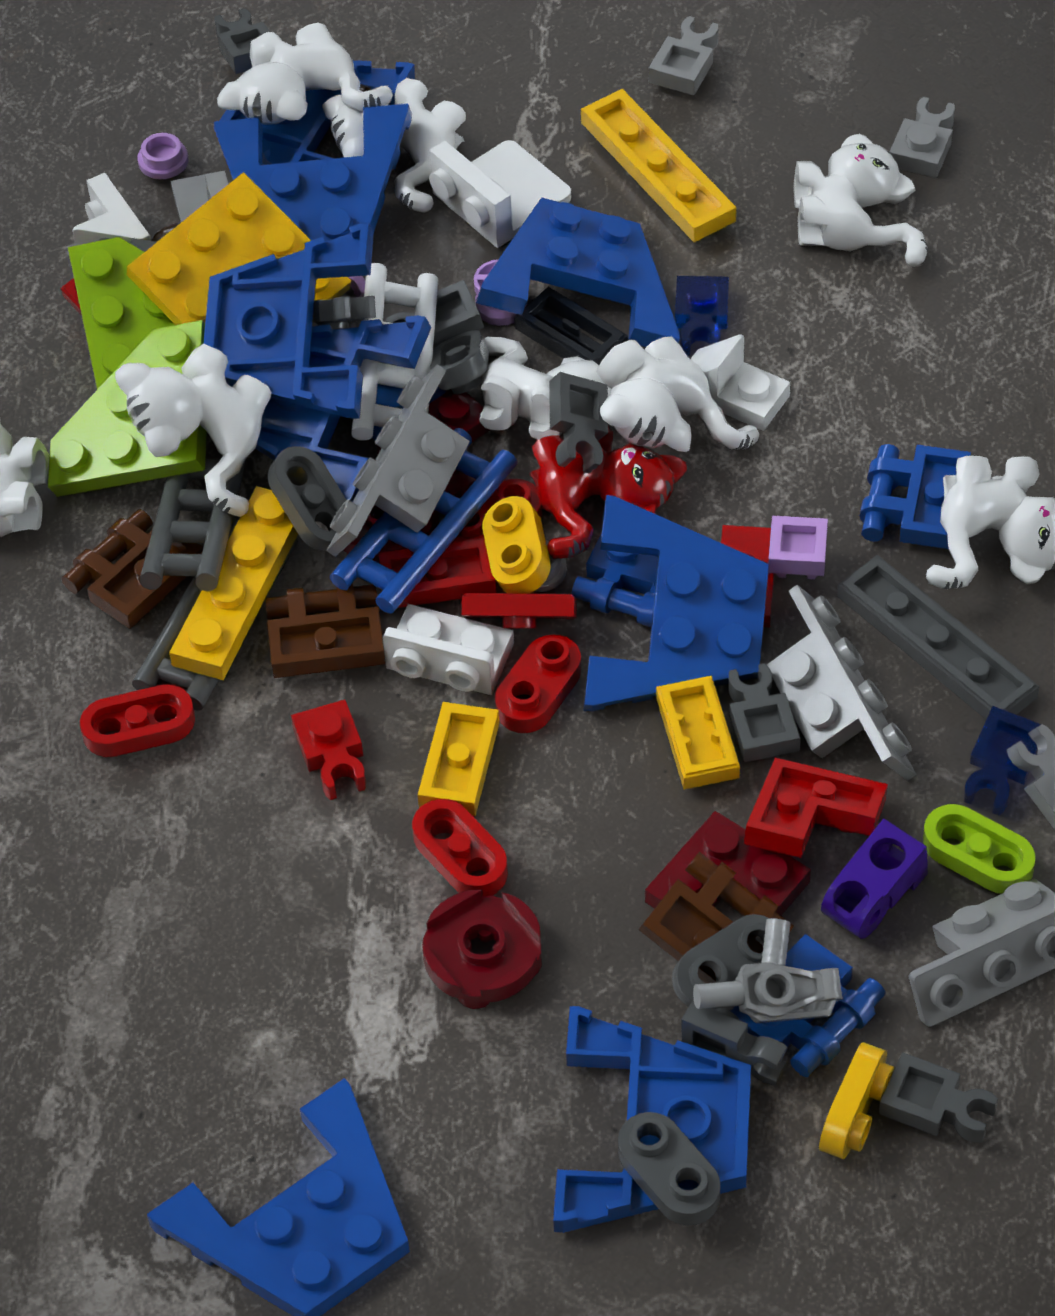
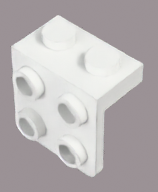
M445 140L429 150L431 166L429 180L433 194L497 248L514 238L541 197L557 202L569 203L571 201V188L514 141H504L472 162Z

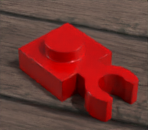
M340 700L291 715L293 730L308 771L321 769L322 787L326 797L329 800L337 798L334 782L341 777L352 778L359 792L365 790L364 767L361 761L357 759L364 756L362 742L346 700Z

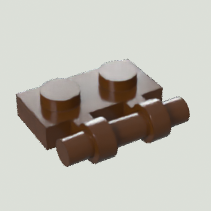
M138 509L127 520L120 518L107 529L108 537L93 550L85 549L73 560L74 567L62 577V582L74 594H77L88 583L92 584L87 588L90 602L131 629L188 576H163L161 586L155 590L146 589L141 585L140 575L152 530L148 534L146 531L153 525V521L144 510ZM172 543L169 554H202L203 546L198 543ZM122 552L126 553L115 564L111 563Z
M352 583L347 590L337 588L304 593L302 587L286 589L287 595L265 598L274 678L386 664L379 607H372L378 606L376 604V586L371 584L354 587Z
M699 851L685 869L686 872L703 884L699 892L696 893L678 879L638 930L679 961L690 949L733 923V921L712 906L717 897L725 901L742 916L758 914L768 918L786 919L776 912L779 906L764 895L762 899H759L733 878L736 874L734 870L723 862L717 866ZM790 924V931L794 927L793 924ZM749 935L747 937L748 947L755 953H762L763 945L755 939L756 935ZM698 967V977L705 983H716V974L710 967Z

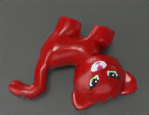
M608 426V433L598 441L603 451L602 463L588 474L583 472V458L577 451L576 458L567 466L561 467L558 465L556 449L564 441L559 436L551 435L537 440L532 445V451L540 468L531 471L530 476L537 486L542 508L552 513L559 525L571 533L570 536L549 540L547 545L549 555L554 559L572 558L585 552L590 546L594 529L590 523L575 511L586 498L592 495H600L605 501L606 495L616 496L655 514L656 509L668 501L675 483L687 471L686 462L674 455H659L651 448L637 446L632 443L611 451L613 430Z

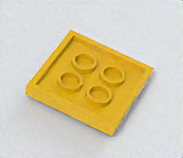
M243 172L127 266L126 275L175 325L203 320L205 323L210 276L272 254L279 259L304 250L305 243L311 240ZM348 277L317 279L314 301L333 300L336 297H341L350 289L351 280Z

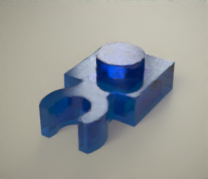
M677 276L675 322L677 327L682 329L681 347L687 356H690L692 343L705 341L711 345L720 342V329H728L729 277Z
M992 706L971 753L970 764L982 769L974 772L967 779L964 791L965 803L971 804L978 790L989 788L997 794L992 813L999 816L1004 812L1008 805L1010 792L1007 780L1010 779L1024 785L1030 771L1019 769L1011 762L1007 749L1022 741L1030 753L1037 755V745L1028 733L1041 724Z

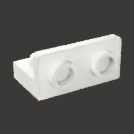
M411 604L407 605L397 629L388 627L383 636L386 669L394 670L409 678L421 677L449 684L460 691H476L488 695L493 694L514 645L513 630Z

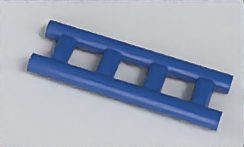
M456 428L455 432L470 441L467 446L468 448L472 443L471 436L465 430ZM465 450L456 470L476 480L461 498L445 491L443 492L434 510L445 515V517L430 535L421 531L417 533L384 512L330 575L331 582L337 588L347 590L358 577L382 589L383 591L376 598V604L384 612L392 614L517 465L515 456L507 450H501L491 462H488ZM389 540L414 552L398 573L373 561L374 557Z

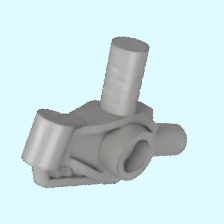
M770 918L766 920L761 963L743 965L735 981L695 984L693 988L694 1004L697 1009L739 1006L740 1012L749 1015L756 1023L828 1017L831 1015L835 1002L843 999L839 969L827 968L807 971L786 966L787 944L791 923L783 919Z

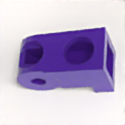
M883 818L830 885L822 901L821 912L858 938L865 939L878 927L888 909H892L909 888L914 891L928 875L927 846ZM893 844L899 846L904 852L894 847Z

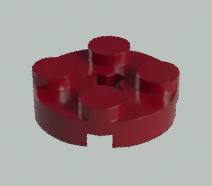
M482 889L463 891L440 903L432 911L426 923L427 931L423 937V959L426 971L440 990L449 996L458 998L459 1002L467 1008L481 1009L490 1002L501 1001L515 995L530 983L542 967L539 922L533 911L522 900L513 895L502 892V898L493 895L483 896ZM479 938L484 943L491 940L497 942L492 947L493 951L490 953L479 955L471 952V940Z

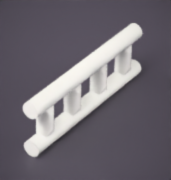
M380 263L371 264V275H367L365 280L364 297L375 296L376 318L368 320L380 319L383 324H393L383 322L385 302L415 308V316L426 317L431 330L415 369L380 363L369 359L363 360L360 367L363 374L360 419H353L352 436L357 440L365 441L371 439L374 426L384 427L392 416L398 419L402 411L400 408L376 404L377 384L404 389L413 376L416 375L423 379L431 371L438 278L434 274H421L418 277L417 287L386 281L387 268ZM429 404L425 409L427 413L429 412Z

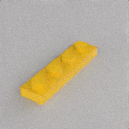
M623 88L581 108V123L694 243L736 222V206Z
M258 486L254 489L248 501V512L239 518L228 539L217 587L212 591H201L169 652L173 667L224 681L298 535L272 490Z

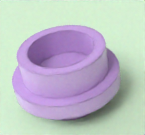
M156 133L147 137L143 141L137 157L142 173L154 179H168L177 176L188 164L186 147L176 136L170 133Z

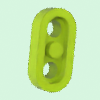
M958 804L940 806L934 809L926 818L923 844L927 846V854L934 861L999 894L1004 893L1009 886L1015 883L1032 879L1035 852L1029 841L1021 835L968 807ZM953 838L959 840L961 843L958 845H951L944 840ZM997 866H1007V867L1011 868L1012 870H1011V871H1002V870L996 869L995 867H997Z

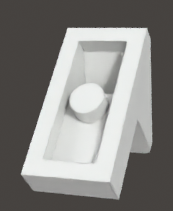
M106 173L87 180L91 201L85 204V209L89 220L73 228L75 245L96 242L102 238L110 239L120 237L129 243L132 238L151 241L149 233Z
M736 335L700 348L691 358L707 377L711 397L721 408L723 414L755 426L762 431L767 428L790 396L789 381L744 362L743 335Z

